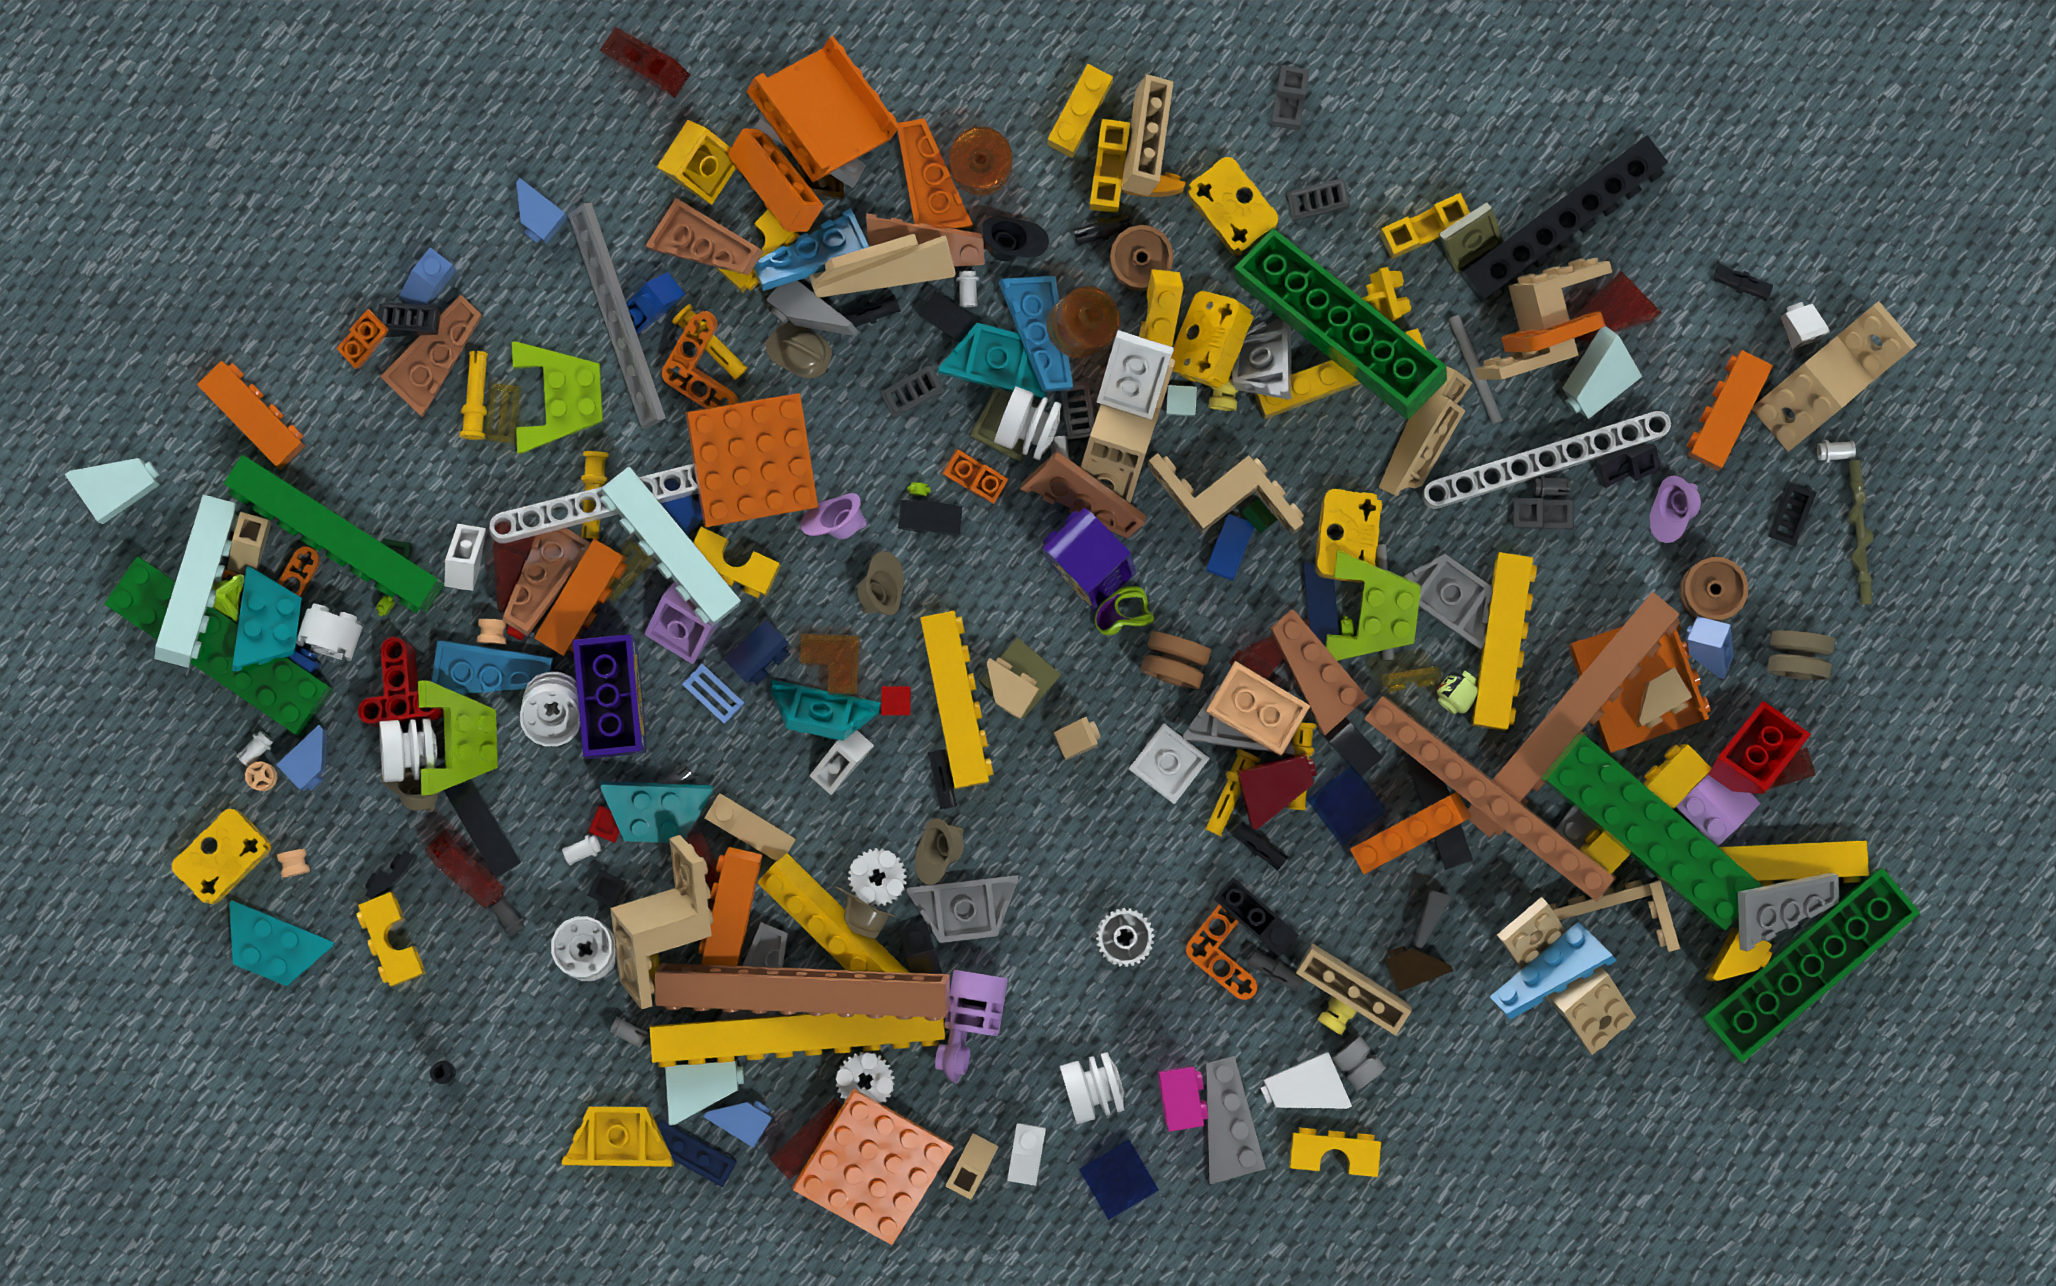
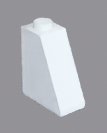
M1325 1052L1263 1079L1265 1086L1260 1088L1267 1104L1273 1102L1274 1107L1337 1109L1352 1107L1329 1052Z

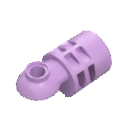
M953 970L950 989V1009L944 1028L950 1029L948 1045L939 1044L935 1059V1069L942 1070L951 1082L956 1084L959 1081L960 1075H965L968 1069L970 1048L965 1047L967 1032L998 1036L1000 1033L1008 978ZM972 999L987 1002L986 1008L966 1005V1000Z

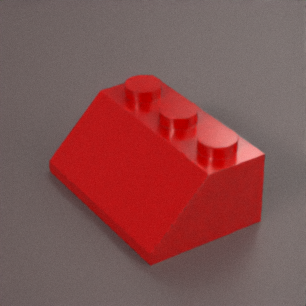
M1762 701L1717 757L1708 775L1732 792L1765 794L1808 740L1811 733Z

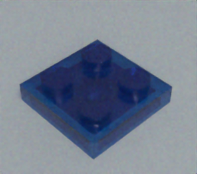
M1351 766L1306 800L1340 846L1344 845L1388 811L1363 777H1360Z
M1130 1139L1079 1168L1108 1220L1159 1191Z

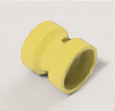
M1229 379L1226 385L1222 384L1220 389L1211 387L1213 395L1209 398V408L1224 411L1237 410L1238 402L1235 396L1239 390H1235L1232 379Z
M1332 996L1328 1002L1329 1007L1327 1011L1322 1012L1317 1020L1342 1036L1346 1029V1022L1348 1019H1352L1357 1011Z

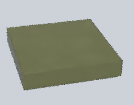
M1487 202L1439 233L1450 266L1456 273L1504 242L1493 209Z
M994 388L970 438L1022 463L1025 457L1022 454L1024 440L1018 439L1012 450L994 443L999 425L1012 395L1011 392Z
M1017 637L1000 658L1013 666L1010 671L1020 677L1024 673L1037 681L1035 687L1039 689V692L1022 718L1024 719L1059 679L1061 674ZM987 672L980 682L993 693L989 672Z

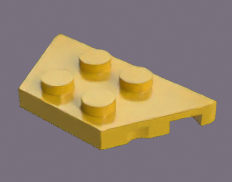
M588 1107L583 1117V1123L577 1129L567 1155L562 1159V1165L674 1166V1160L649 1107Z

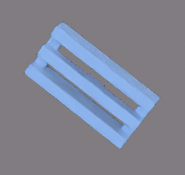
M703 664L682 684L724 724L744 705V702ZM702 672L736 703L733 707L699 677ZM694 681L728 711L725 716L691 685Z

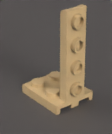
M1642 880L1624 884L1626 890L1615 893L1613 887L1608 888L1597 902L1594 899L1586 900L1585 895L1568 899V906L1558 908L1557 903L1549 905L1557 918L1563 920L1652 895L1653 901H1649L1648 906L1652 919L1658 918L1661 929L1656 930L1660 947L1666 946L1668 952L1680 949L1660 880L1645 885L1642 884Z

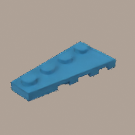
M852 209L844 211L842 213L843 216L835 221L830 219L821 224V229L808 235L805 233L799 236L794 244L788 247L782 246L760 258L753 267V271L762 290L775 288L809 277L811 274L825 271V263L831 258L868 248L867 240Z
M1042 276L1001 279L998 283L1042 392L1070 390L1073 388L1056 277Z
M439 639L437 640L432 682L461 695L526 689L527 684L535 676L552 671L554 657Z
M1578 921L1493 993L1490 998L1511 1020L1542 1003L1545 996L1553 992H1562L1568 988L1567 984L1580 977L1585 979L1594 974V969L1605 963L1609 966L1616 962V959Z

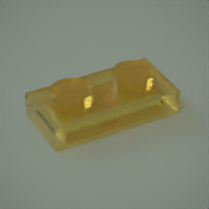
M1435 666L1381 675V688L1388 687L1389 692L1406 690V684L1417 683L1418 688L1435 685L1434 680L1441 678L1440 667Z

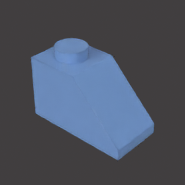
M519 178L516 185L520 220L524 228H526L523 233L535 243L541 240L547 244L568 217L552 202Z
M429 248L412 269L399 298L406 304L430 305L457 269L440 254Z
M1697 616L1694 625L1688 627L1685 635V643H1688L1689 655L1718 678L1725 679L1734 657L1731 625Z
M318 725L276 764L301 791L306 789L312 791L323 781L321 775L326 772L327 730L323 726Z
M756 1100L754 1104L745 1102L708 1111L704 1118L754 1148L773 1119V1116L768 1114L771 1110L769 1107Z

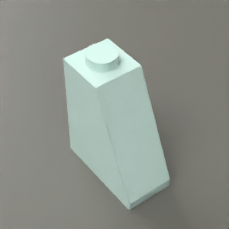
M1608 327L1600 328L1563 386V390L1568 397L1565 400L1568 407L1575 414L1580 412L1588 419L1642 377L1620 337Z
M139 458L72 470L65 474L97 522L101 524L106 523L160 485L156 479L159 473L149 461L145 464Z
M737 1061L665 1067L669 1125H675L738 1091L739 1084H744L743 1066H738Z

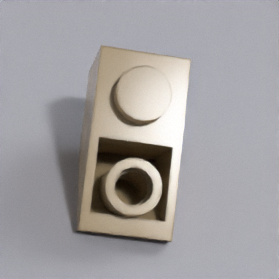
M240 512L232 538L228 570L246 574V567L248 566L258 571L272 524L270 520Z
M999 657L996 661L989 658L987 668L996 705L1021 720L1039 692V689L1035 687L1037 681L1024 673L1020 677L1010 671L1013 666Z
M1675 667L1645 684L1635 722L1638 728L1646 725L1650 729L1663 721L1661 715L1671 710L1674 715L1688 707L1686 701L1692 698Z
M1087 717L1054 732L1065 760L1096 748L1098 745L1097 740L1101 737L1095 722L1089 723Z
M973 1133L945 1187L972 1200L999 1146Z

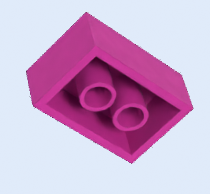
M1193 1066L1157 1071L1166 1129L1171 1132L1204 1126L1203 1120L1209 1118L1206 1101L1200 1100L1198 1090L1204 1089L1201 1072L1195 1071Z

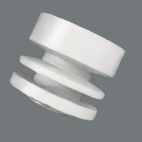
M1016 386L1002 417L994 443L1012 450L1018 439L1024 440L1022 454L1027 455L1031 444H1034L1037 447L1033 458L1040 460L1042 455L1051 446L1060 423L1062 404L1055 402L1051 412H1045L1048 399L1044 397L1037 408L1032 407L1033 393Z
M545 672L535 676L527 684L523 693L520 710V725L525 735L534 743L545 747L560 746L568 743L577 734L580 728L577 682L571 676L561 672Z
M422 718L421 732H417L415 719H410L407 733L402 732L399 720L379 721L380 754L384 782L403 781L405 768L411 767L414 780H419V767L424 766V769L435 768L437 745L430 718Z
M588 916L574 917L564 921L556 929L551 941V954L555 964L564 973L580 981H595L605 977L613 969L617 960L614 934L600 921ZM592 943L590 949L593 953L590 956L585 954L581 957L583 955V951L580 950L581 946H588Z
M1108 1052L1101 1054L1104 1065L1101 1068H1097L1094 1056L1089 1057L1090 1071L1084 1072L1079 1061L1060 1066L1076 1124L1094 1120V1106L1098 1104L1101 1105L1106 1116L1111 1115L1107 1102L1114 1100L1117 1112L1124 1111V1090L1117 1067L1110 1059Z

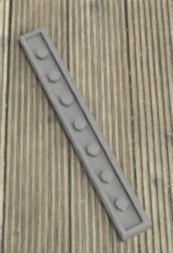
M586 203L570 212L568 216L642 429L649 428L666 419L595 211L592 203Z

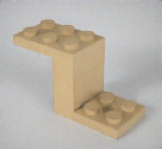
M1582 258L1568 262L1569 266L1561 268L1560 266L1551 267L1543 270V274H1529L1517 278L1518 283L1510 285L1509 290L1519 330H1544L1569 321L1562 288L1612 273L1610 261L1599 262L1598 258L1587 260ZM1573 338L1538 351L1510 352V357L1502 359L1501 357H1494L1484 360V366L1475 368L1477 380H1502L1579 355L1575 339Z
M1878 301L1752 407V410L1789 452L1842 409L1882 373L1911 351L1916 344ZM1871 336H1878L1882 342V346L1876 345L1872 341ZM1785 407L1794 412L1795 419L1790 418L1786 414Z
M1170 359L1152 420L1101 404L1089 437L1081 469L1130 504L1176 361L1174 359ZM1101 479H1107L1111 481L1113 484L1107 485L1103 483Z
M1157 453L1148 462L1147 468L1201 534L1254 492L1259 495L1291 536L1298 532L1304 524L1302 521L1304 515L1294 503L1291 505L1287 503L1284 499L1285 491L1277 481L1270 482L1265 474L1267 469L1258 458L1253 460L1248 455L1196 498L1193 497L1195 491L1185 479L1180 481L1175 475L1176 467L1167 456L1161 458Z
M681 835L669 838L675 888L610 908L619 981L641 1009L652 1006L651 994H654V986L648 970L651 969L649 956L712 936L710 924H713V915L708 907L707 900L710 899L711 895L709 887L705 882V874L708 873L707 864L703 857H699L696 854L692 844H688Z
M1541 897L1497 936L1519 969L1522 970L1562 936L1566 930L1549 904ZM1601 966L1594 969V974L1585 979L1580 977L1567 984L1568 988L1562 992H1553L1544 997L1567 1020L1583 1046L1591 1055L1604 1048L1621 1030L1626 1029L1636 1018L1609 974Z

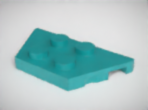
M976 323L937 369V373L1012 393L1017 386L1032 392L1035 399L1042 400L1044 397L1046 398V392L1041 390L1019 333Z
M248 566L246 567L232 671L236 672L242 670L243 666L258 662L260 665L270 662L274 658L294 655L302 599Z
M771 680L770 693L786 729L795 730L800 733H809L844 741L878 715L881 702L776 680Z
M600 781L601 791L623 840L630 842L670 843L669 838L681 835L685 840L713 794L712 785Z
M231 900L229 903L233 964L284 986H289L305 970H308L335 945L333 941L234 900Z

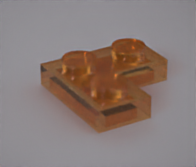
M801 634L800 664L829 665L828 694L857 695L860 637Z

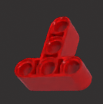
M398 637L387 638L381 646L384 696L364 699L358 707L359 718L367 724L379 727V721L399 720L400 725L409 724L410 719L422 722V718L437 720L443 717L444 710L442 708H433L428 712L426 708H419L416 653L413 645ZM401 645L402 653L398 658H395L394 651ZM404 674L403 684L397 687L396 680L398 676ZM406 702L407 709L405 713L399 715L400 705ZM378 706L379 714L375 719H372L371 712L373 708Z

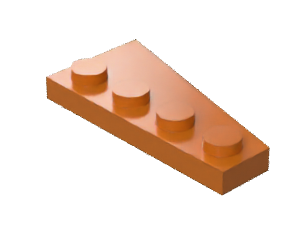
M925 118L898 123L900 126L898 136L914 224L924 223L930 224L934 228L958 230L973 227L972 221L968 216Z

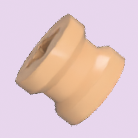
M478 619V626L481 628V632L477 636V643L506 644L504 629L507 628V623L498 619Z
M262 761L252 763L245 773L247 784L252 789L258 791L272 789L278 779L275 768L271 764Z
M305 849L288 851L277 855L278 861L282 863L283 867L281 870L282 878L310 872L309 866L305 864Z

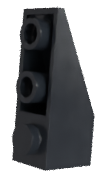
M1234 877L1214 898L1225 911L1276 958L1280 957L1299 936Z

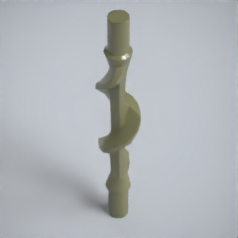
M1861 460L1849 461L1851 480L1849 484L1853 491L1854 507L1848 515V522L1856 526L1857 549L1851 555L1853 567L1859 573L1857 583L1860 586L1861 605L1873 604L1871 582L1873 580L1868 572L1866 546L1873 541L1874 535L1864 525L1862 505L1867 498L1863 490L1864 482L1862 481Z

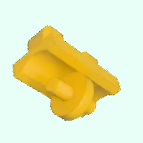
M1385 267L1369 275L1371 284L1366 285L1368 296L1362 298L1364 301L1371 304L1374 309L1391 322L1411 311L1410 301L1407 297L1396 298L1394 289L1402 287L1404 283L1401 271H1389V268Z

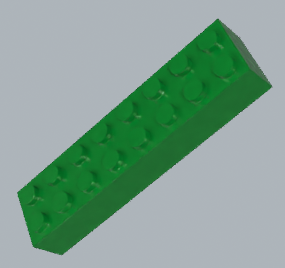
M1274 228L1234 267L1236 283L1406 420H1409L1447 381V369L1444 363Z
M241 455L223 483L230 488L228 491L229 495L248 506L250 501L253 502L254 506L252 509L270 521L274 517L278 518L279 520L276 525L295 537L300 532L303 534L301 541L319 552L322 548L328 550L325 554L326 557L342 567H345L347 563L350 564L352 567L349 571L369 583L371 578L377 581L374 585L375 588L391 598L395 594L399 595L401 598L398 602L416 614L420 609L427 613L444 587V583L244 455Z
M137 556L104 605L158 641L176 581ZM207 607L205 616H209L205 633H199L197 641L202 642L198 658H192L190 663L295 735L301 736L333 688L301 668L288 657L274 658L270 662L260 665L257 662L243 666L240 671H232L238 623L216 609Z
M1577 734L1540 778L1717 929L1726 931L1739 915V891L1763 886L1584 734Z
M1883 868L1875 869L1869 876L1839 899L1838 904L1827 909L1771 956L1764 968L1760 967L1758 970L1753 971L1703 1013L1699 1019L1735 1062L1743 1063L1917 917L1920 912Z

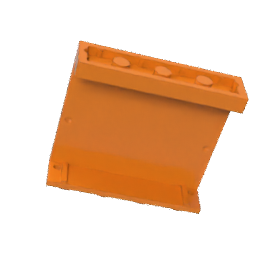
M834 36L829 37L822 49L767 78L764 73L754 77L746 90L812 182L821 179L888 142L900 127L894 115L887 110L881 102L878 93L870 87L863 77L861 70L853 64L846 54L844 47L836 41Z
M1680 625L1670 636L1665 633L1658 641L1662 645L1651 659L1646 655L1639 663L1643 668L1632 681L1627 678L1620 686L1623 692L1613 703L1608 700L1601 708L1605 713L1596 722V726L1607 754L1709 719L1707 713H1710L1711 709L1707 698L1700 695L1698 686L1701 685L1697 670L1695 668L1691 670L1688 658H1691L1688 645L1685 641L1681 642L1678 631L1681 630ZM1622 627L1568 645L1579 678ZM1675 667L1692 698L1686 701L1688 707L1674 715L1671 710L1661 715L1663 721L1650 729L1646 725L1638 728L1635 722L1645 684Z

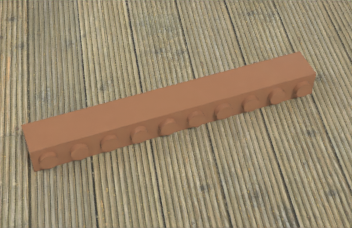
M1652 592L1495 776L1493 781L1526 806L1529 801L1525 797L1532 789L1538 792L1545 784L1540 778L1577 734L1586 735L1582 730L1589 722L1593 726L1605 713L1601 708L1608 700L1613 703L1623 692L1620 686L1627 678L1632 681L1643 668L1639 663L1647 655L1651 659L1662 646L1658 642L1665 633L1670 636L1681 624L1677 620L1680 614ZM1473 804L1467 809L1471 815V818L1468 820L1488 837H1492L1494 834L1500 836L1505 831V829Z
M1382 696L1365 717L1367 722L1596 902L1616 879L1608 870L1387 697Z
M661 963L655 971L656 1006H664L667 1010L693 1007L695 1011H707L711 1008H719L724 1012H737L739 1009L751 1010L752 1013L756 1014L768 1011H779L784 1015L808 1012L812 1016L837 1013L840 1017L865 1014L869 1018H881L884 1015H889L901 1020L924 1017L929 1021H937L946 1018L950 1009V974Z

